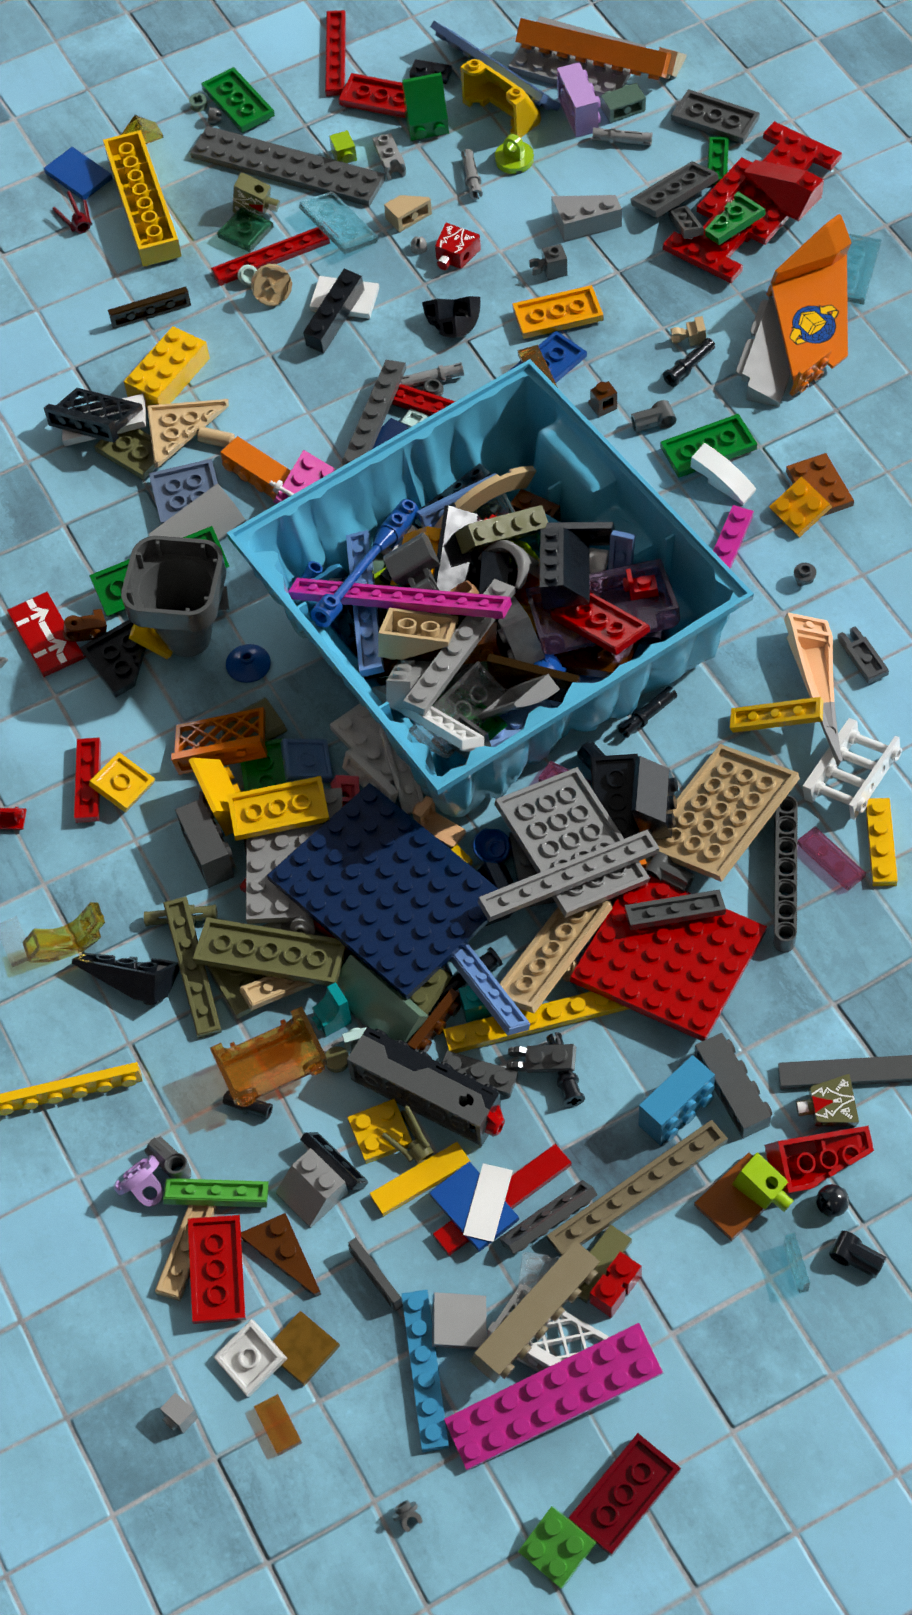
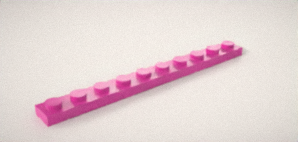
M297 578L288 592L291 599L319 602L325 594L333 595L343 582ZM354 583L341 600L343 605L386 609L396 608L493 619H504L512 605L511 598L507 596Z

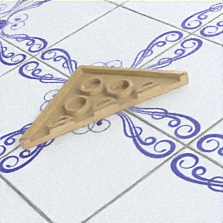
M220 399L147 406L155 468L161 466L198 434L200 427H206L229 407V400Z

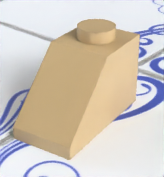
M660 47L659 51L672 54L666 79H670V76L676 77L687 55Z
M399 195L384 204L386 220L399 233L432 214L431 199L429 197Z

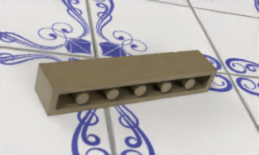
M575 1241L476 1350L470 1362L493 1383L500 1377L505 1380L515 1368L512 1363L517 1358L522 1360L532 1349L529 1344L534 1339L539 1341L549 1329L546 1325L551 1319L556 1322L565 1312L563 1306L568 1301L573 1303L582 1291L579 1288L584 1282L589 1285L598 1274L595 1269L600 1261Z

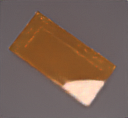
M278 1394L254 1406L278 1456L302 1444Z

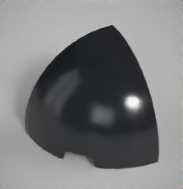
M467 296L458 299H433L422 302L428 323L435 326L439 330L440 335L457 338L467 335L475 327L479 318L481 301L478 296Z

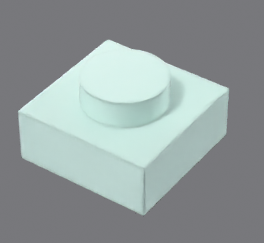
M366 1027L353 1028L347 1033L342 1034L348 1053L352 1052Z

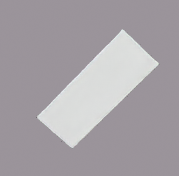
M483 1163L463 1235L494 1242L513 1170Z

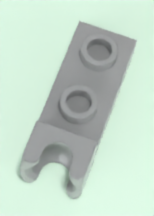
M392 134L373 137V145L383 166L386 178L388 180L392 179L391 174L393 172H399L401 176H405V162L402 155H400Z

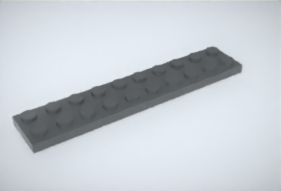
M210 126L205 128L190 152L191 158L369 207L385 181V173Z

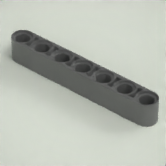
M789 795L786 796L776 809L774 815L773 944L778 951L784 953L793 950L797 936L798 804L796 799ZM783 850H786V851H789L790 853H783L782 851H783ZM782 871H787V872H789L790 874H783V873H781V872H782ZM786 892V893H789L790 895L785 896V895H782L781 893ZM781 914H788L790 917H783ZM786 935V936H788V937H790V938H789V939H783V938H781L780 936Z

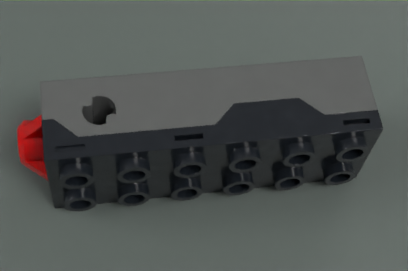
M367 1027L347 1058L352 1081L390 1100L395 1099L396 1103L403 1107L409 1106L411 1111L480 1146L484 1144L488 1135L492 1137L498 1136L504 1126L505 1119L501 1111L500 1093L495 1087L490 1084L483 1085L477 1082L468 1073L461 1074L455 1071L446 1062L439 1063L433 1060L424 1051L417 1052L411 1049L402 1040L395 1041L389 1038L380 1029L373 1030Z

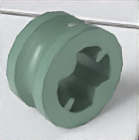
M195 93L190 96L189 103L193 111L201 112L207 108V99L204 94Z

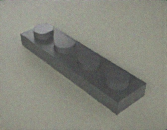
M719 889L625 905L624 912L631 931L725 915L726 907Z
M581 1180L499 1237L502 1245L513 1254L524 1250L530 1242L537 1237L547 1234L549 1229L557 1223L567 1220L570 1214L577 1209L587 1206L597 1196L594 1187Z

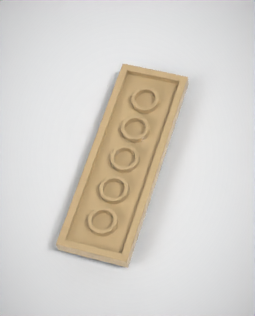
M604 901L566 918L559 907H557L500 982L502 988L519 1009L531 1013L537 1011L613 909L609 901Z

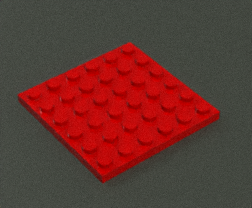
M648 875L650 879L647 884L619 895L612 906L613 909L603 921L570 976V982L700 1041L707 1040L764 937L767 926L726 909L725 915L630 931L624 912L625 905L691 894L687 891H679L663 881L660 882L659 879Z

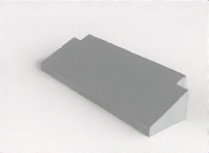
M770 296L768 300L760 302L751 328V335L755 336V339L747 340L736 373L742 377L743 382H748L746 400L780 407L791 371L774 298Z

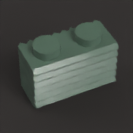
M637 83L624 85L620 89L607 91L600 95L601 109L610 123L646 110V97L639 86H637Z

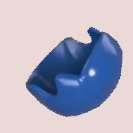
M484 828L475 835L472 843L475 855L483 862L502 863L509 857L511 852L510 838L500 829Z

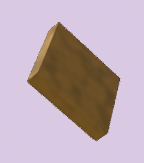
M299 1311L273 1340L275 1345L288 1358L281 1367L303 1386L310 1381L340 1347V1344L302 1311Z

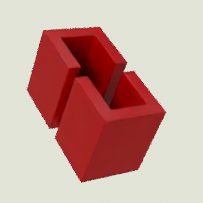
M620 1251L607 1268L606 1275L603 1274L590 1291V1304L612 1318L624 1302L625 1294L629 1295L642 1277V1266Z

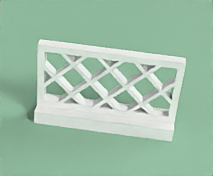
M521 1285L518 1287L497 1320L493 1321L488 1328L487 1338L511 1313L510 1311L513 1307L517 1306V1301L521 1295L525 1297L530 1292L528 1289ZM565 1311L560 1317L562 1320L558 1319L556 1322L552 1321L546 1325L548 1328L557 1327L560 1338L546 1340L544 1335L541 1338V1342H531L529 1345L532 1349L522 1360L519 1358L517 1360L540 1372L576 1354H569L567 1342L580 1340L584 1350L587 1348L585 1339L594 1337L602 1341L609 1336ZM572 1324L577 1327L578 1334L564 1337L562 1326ZM562 1344L565 1355L555 1357L550 1354L548 1346Z

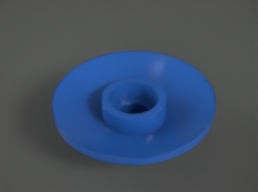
M245 644L236 647L229 653L226 659V670L229 676L242 683L260 680L268 673L271 665L268 652L255 644Z

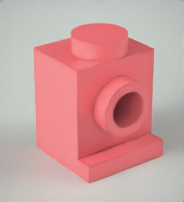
M336 775L331 782V788H342V795L346 796L342 797L343 806L360 792L359 776Z

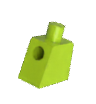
M758 1152L732 1183L735 1188L763 1209H767L771 1203H774L785 1212L794 1201L783 1191L788 1181Z

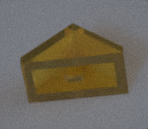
M137 115L133 116L121 134L141 130L145 144L164 138L156 122Z

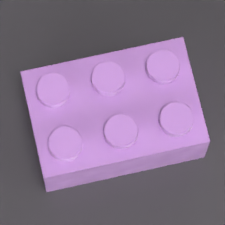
M580 62L557 68L558 100L562 104V109L575 136L580 137L593 133V127L598 128V123L601 122L598 108H601L599 96L594 94L593 84L588 81L587 71L582 69Z

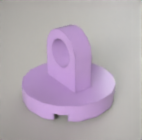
M150 1155L149 1159L143 1158L124 1173V1180L121 1183L117 1180L113 1185V1188L119 1195H123L131 1190L139 1202L145 1206L158 1204L163 1196V1188L152 1173L158 1167L159 1162L153 1155ZM154 1187L157 1190L156 1197L152 1199L146 1198L143 1195L144 1188Z

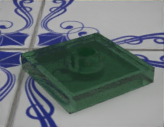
M240 207L217 232L218 238L251 253L274 228L273 222Z

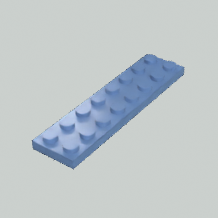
M433 21L430 28L436 31L435 36L448 42L450 46L461 51L466 57L480 60L523 89L537 105L542 106L548 111L550 108L556 111L559 110L562 104L454 31Z

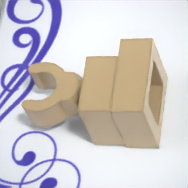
M703 316L694 317V321L686 322V329L678 327L670 329L672 343H679L688 337L690 346H699L706 339Z

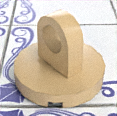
M267 264L261 266L254 273L251 280L252 293L260 303L266 306H275L289 297L292 290V280L283 267L277 264Z

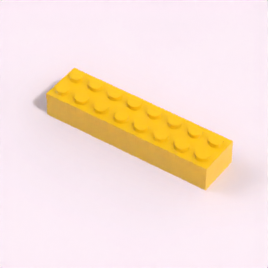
M141 130L103 139L106 156L142 266L182 257L178 237Z

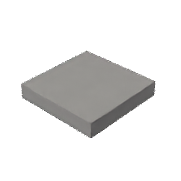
M434 1292L432 1295V1347L477 1350L486 1340V1296Z

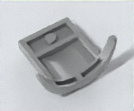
M500 540L484 550L486 552L510 554L509 558L518 565L517 589H521L524 586L528 573L540 579L538 560L526 553L515 543L508 540ZM481 553L480 556L478 557V560H480V561H481L482 553Z

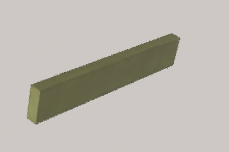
M187 896L163 902L197 1037L199 1039L221 1033L222 1030L205 965L194 964L193 961L198 938Z

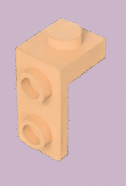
M426 796L422 802H418L412 812L414 820L452 849L466 834L464 828L436 812L432 798Z

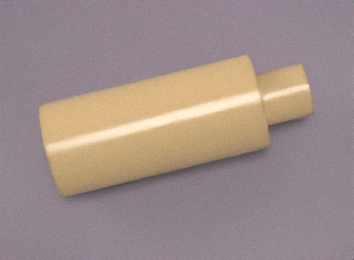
M200 427L197 435L198 442L226 447L235 439L233 433L206 427Z

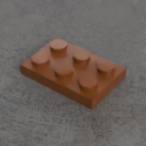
M827 453L786 466V473L793 484L802 476L830 503L832 508L823 516L854 506V499Z

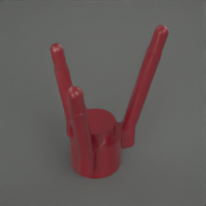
M67 191L75 211L71 222L56 207L52 209L70 227L72 232L85 233L92 225L87 201L83 200V214L79 212L71 192Z

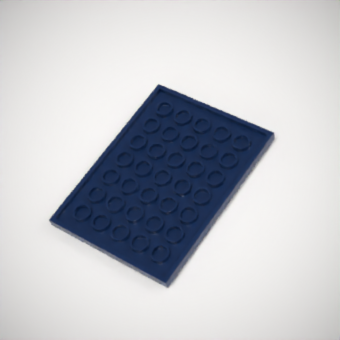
M371 783L367 784L336 812L330 820L326 821L267 875L268 880L407 1000L489 923L478 904V898L498 890L496 886Z

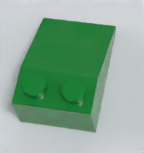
M441 72L402 80L406 126L410 140L414 141L449 134Z

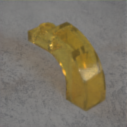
M90 902L74 921L65 926L55 929L34 928L22 942L28 961L45 963L62 960L76 955L96 943L101 938L99 929L105 923L99 904Z

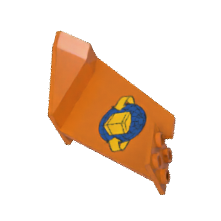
M840 214L824 224L775 270L766 293L768 297L773 296L794 383L789 393L791 396H794L797 392L802 393L813 380H819L823 376V370L827 365L833 369L848 356L847 253L852 242Z

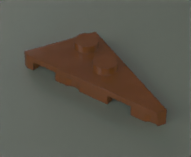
M286 1213L241 1232V1238L245 1243L248 1242L258 1250L259 1254L272 1261L273 1265L287 1276L295 1279L309 1293L316 1295V1297L321 1295Z

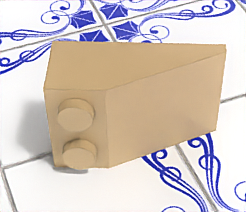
M389 608L378 632V657L390 660H403L447 647L458 623V616Z

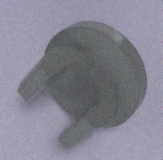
M800 563L794 568V577L797 585L800 586L801 582L813 583L816 577V568L812 564Z
M406 1500L394 1508L395 1513L392 1518L396 1522L400 1521L401 1527L406 1532L410 1531V1528L407 1526V1520L410 1517H415L419 1524L422 1523L421 1516L415 1511L418 1508L416 1502Z

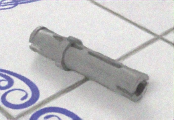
M593 127L592 141L651 146L653 133L615 130L613 127L611 129Z
M465 149V154L463 151L461 152L466 174L465 183L469 187L470 197L477 200L479 196L482 197L483 195L480 186L481 177L477 173L473 151Z
M461 362L447 366L439 365L438 368L403 376L401 384L417 387L425 385V382L429 379L446 382V379L464 376L463 366Z

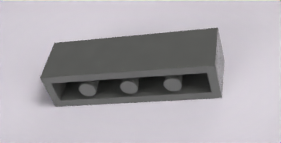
M720 1033L696 1044L694 1056L715 1074L714 1090L742 1139L770 1126L772 1110L766 1101L763 1102L759 1096L760 1090L754 1080L750 1081L747 1076L748 1071L745 1063L742 1060H738L734 1054L736 1051L731 1040H726L723 1033Z

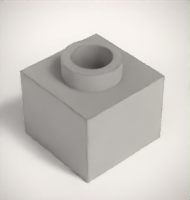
M176 1393L160 1408L164 1415L162 1421L173 1431L178 1428L184 1433L198 1418L195 1410Z

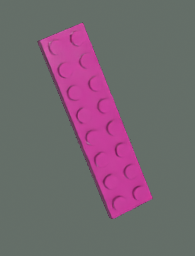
M637 1323L444 1418L466 1470H470L664 1373L640 1323Z

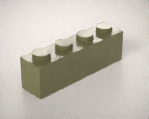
M540 505L467 524L456 531L455 535L462 554L487 548L500 540L513 541L536 535L541 532V529H545L548 520L543 506Z

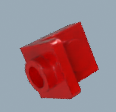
M626 569L627 578H623L624 591L630 593L631 601L659 596L655 575L632 578L631 569Z

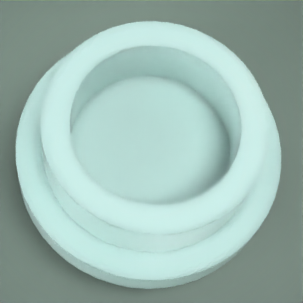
M252 265L242 266L238 271L239 281L244 285H251L252 277L257 269Z

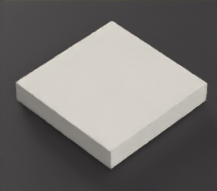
M252 1319L213 1357L248 1397L288 1359Z

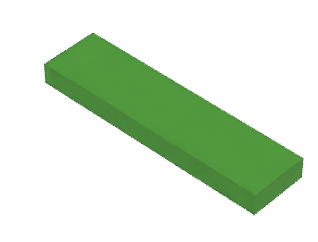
M166 1178L163 1201L164 1204L267 1208L269 1181Z

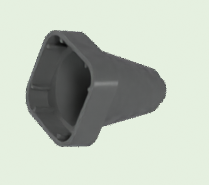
M149 536L140 540L132 550L121 592L128 619L137 626L154 628L169 650L177 656L193 657L204 652L211 641L213 622L217 617L226 579V567L222 551L216 543L204 539Z

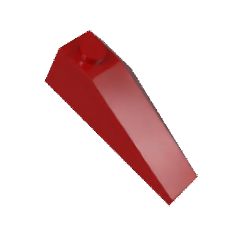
M755 160L744 171V175L758 189H762L766 193V198L769 201L773 200L778 205L777 209L781 213L798 222L822 198L824 179L809 171Z
M869 1125L786 1139L764 1145L768 1163L788 1181L783 1188L786 1193L812 1189L822 1181L834 1176L840 1170L874 1151Z

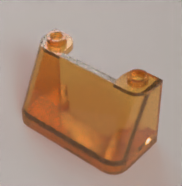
M302 1006L290 1011L292 1018L287 1023L283 1019L280 1021L281 1026L241 1044L235 1045L232 1042L230 1043V1048H224L222 1043L210 1047L213 1061L235 1105L249 1106L255 1102V1099L305 1076L310 1074L317 1075L325 1070L324 1066L327 1064V1057Z

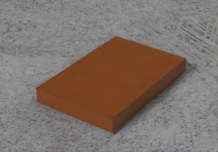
M750 1152L694 1202V1206L731 1241L766 1210L732 1185L741 1170L752 1159L753 1155Z

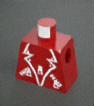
M446 222L435 245L436 259L438 260L437 266L441 270H447L450 265L459 269L463 268L481 250L480 235Z

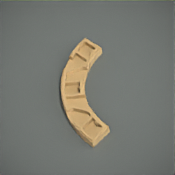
M523 466L510 469L509 473L502 476L496 474L465 493L454 503L455 507L473 513L480 506L503 493L527 488L536 473V469L533 466ZM443 515L435 524V528L441 529Z

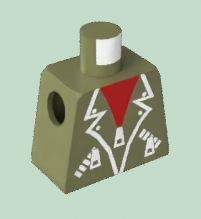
M241 172L234 184V213L261 219L264 217L267 209L277 212L280 200L270 197L271 187L268 184Z
M850 1074L811 1086L808 1090L809 1099L796 1101L798 1116L813 1114L815 1126L854 1127L859 1123Z

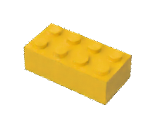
M172 326L123 381L127 397L143 393L146 407L149 405L171 404L210 359L207 342Z

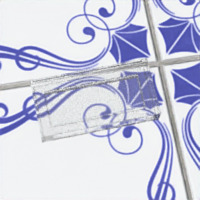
M17 916L1 922L0 940L12 967L35 958Z

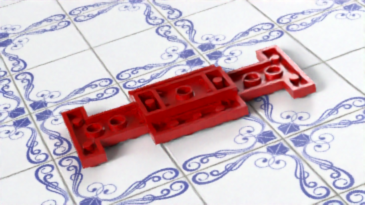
M775 121L763 133L764 140L776 145L763 159L764 162L806 171L815 163L831 171L842 158V152ZM741 157L697 205V212L710 218L703 226L704 235L696 236L692 239H684L681 234L674 231L663 243V250L732 284L743 271V265L730 259L731 255L744 241L748 243L750 239L766 245L790 217L781 213L777 209L778 205L773 200L769 201L766 198V193L762 189H758L744 175V171L753 162ZM737 191H740L741 194L765 208L764 217L720 245L705 236L707 226L717 215L723 213L725 205L734 200L733 197Z

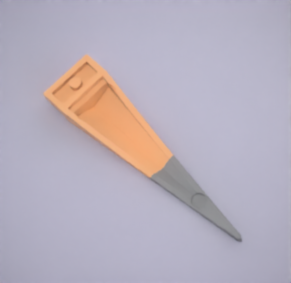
M787 613L784 617V622L789 634L787 636L788 643L810 698L821 697L824 701L823 722H820L836 764L839 766L842 756L834 701L833 636L828 621Z

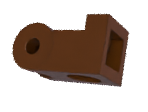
M102 609L93 610L92 615L81 617L71 615L65 618L63 637L70 642L94 640L106 633L107 624Z

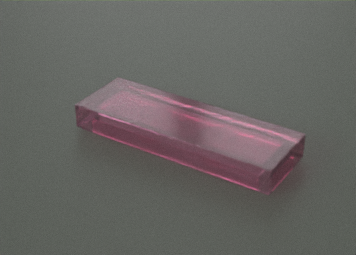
M816 826L798 839L797 844L847 891L865 878L866 872Z

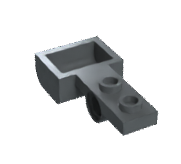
M419 534L383 556L392 580L400 587L409 583L410 588L439 590L431 570L440 565L426 534Z

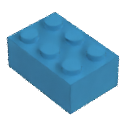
M692 1055L639 1105L638 1126L660 1146L666 1140L671 1141L677 1135L680 1126L684 1123L686 1125L689 1124L696 1116V1111L701 1106L703 1108L707 1107L713 1100L715 1074Z

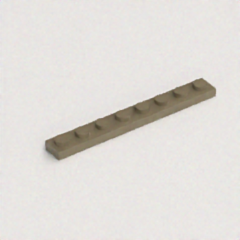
M710 1120L547 1235L548 1241L560 1256L575 1241L582 1246L609 1227L610 1224L616 1222L725 1145L728 1138L714 1121Z

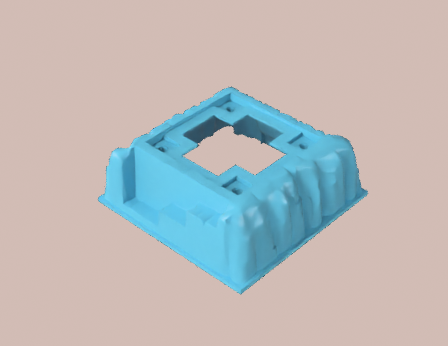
M530 359L227 532L228 539L252 567L255 577L262 581L272 599L284 606L286 616L295 632L300 637L308 638L315 644L319 653L333 671L342 677L346 687L358 699L361 706L366 707L371 717L383 727L391 747L410 767L413 778L420 785L423 793L433 799L434 804L443 814L451 817L465 816L477 808L485 797L497 799L504 796L509 786L517 781L525 765L539 764L553 751L557 741L567 736L571 729L581 732L595 731L600 723L605 720H610L611 718L622 719L633 712L641 696L672 684L685 672L706 660L714 658L719 646L721 632L729 620L730 614L754 598V593ZM479 463L490 471L491 474L496 473L499 476L509 473V470L513 468L533 466L536 469V473L524 490L559 505L560 523L613 522L616 531L636 535L632 578L655 575L658 592L671 593L672 602L662 642L639 644L632 659L619 665L610 676L602 681L595 683L572 682L562 704L558 708L537 707L528 713L524 729L496 747H476L475 750L470 751L467 760L448 746V742L445 739L438 737L430 730H426L425 727L403 716L397 710H393L390 708L388 701L382 703L373 692V687L381 685L378 683L377 678L365 680L361 676L358 657L348 645L336 622L325 628L317 626L311 617L307 603L291 599L288 591L295 580L301 578L310 561L318 562L323 568L322 573L328 567L340 564L350 575L346 535L368 530L372 548L375 540L374 537L379 527L401 500L409 499L421 509ZM521 489L506 492L498 497L503 507V510L500 511L504 515L510 513V503ZM537 534L518 539L528 543L540 559V552L534 549ZM600 546L605 550H610V546Z

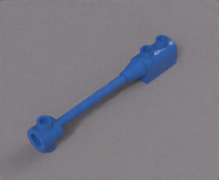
M409 499L401 500L379 527L374 537L375 540L372 548L333 595L325 594L311 610V617L317 626L323 628L330 626L343 609L342 598L375 557L386 548L395 549L418 517L417 511L419 508L416 503Z

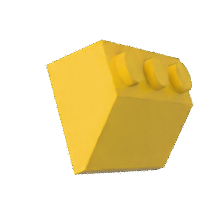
M189 759L188 761L207 802L225 836L234 833L227 795L239 793L241 790L237 783L233 785L231 782L235 778L230 767L224 768L220 759Z

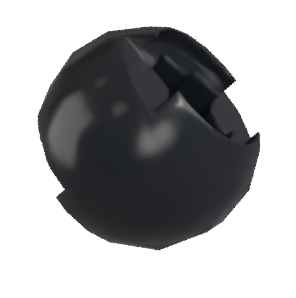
M829 1184L818 1191L816 1204L821 1213L834 1218L841 1216L847 1211L849 1196L844 1188L835 1184Z

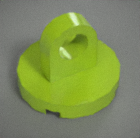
M509 134L503 144L495 151L496 166L501 171L509 174H516L519 171L521 173L531 168L534 162L533 149L516 134Z

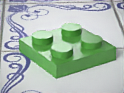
M551 1506L518 1552L562 1589L597 1542L558 1509Z

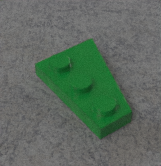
M737 191L734 195V200L725 205L723 213L717 215L707 226L705 236L720 245L764 217L765 208Z

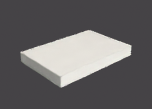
M319 276L310 303V311H317L337 278ZM363 282L365 290L348 316L370 319L379 292V283Z

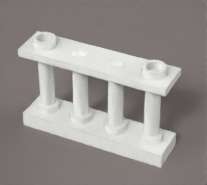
M848 718L838 733L842 762L846 760L871 770L870 774L865 780L837 769L838 765L829 746L803 784L804 800L811 803L815 801L817 796L824 795L849 805L850 819L855 820L859 813H863L866 809L869 798L892 763L900 758L902 748H900L898 736H894L890 744L886 745L860 735L858 722ZM858 743L883 754L878 762H874L849 752L852 744ZM834 777L860 789L852 797L825 786L829 778L832 779Z

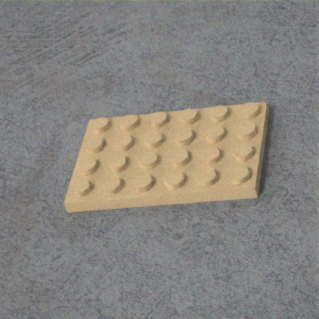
M719 744L676 799L677 809L673 811L676 827L672 828V838L655 840L660 848L658 852L666 854L676 864L722 882L800 779L798 772Z

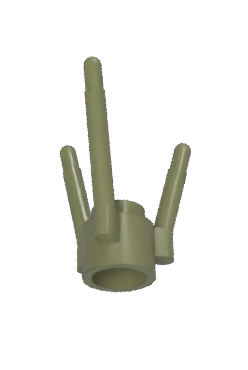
M405 1106V1110H402L401 1114L415 1138L408 1145L410 1150L407 1151L386 1133H383L382 1137L400 1151L409 1162L415 1160L417 1164H420L430 1158L434 1151L425 1139L410 1107Z

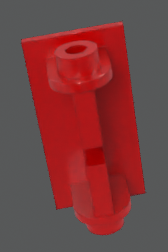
M19 807L0 808V829L23 830L27 809Z

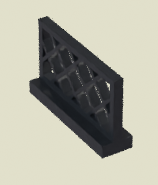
M81 388L74 389L57 405L47 404L44 407L49 426L112 443L119 439L117 432L143 410L141 403Z

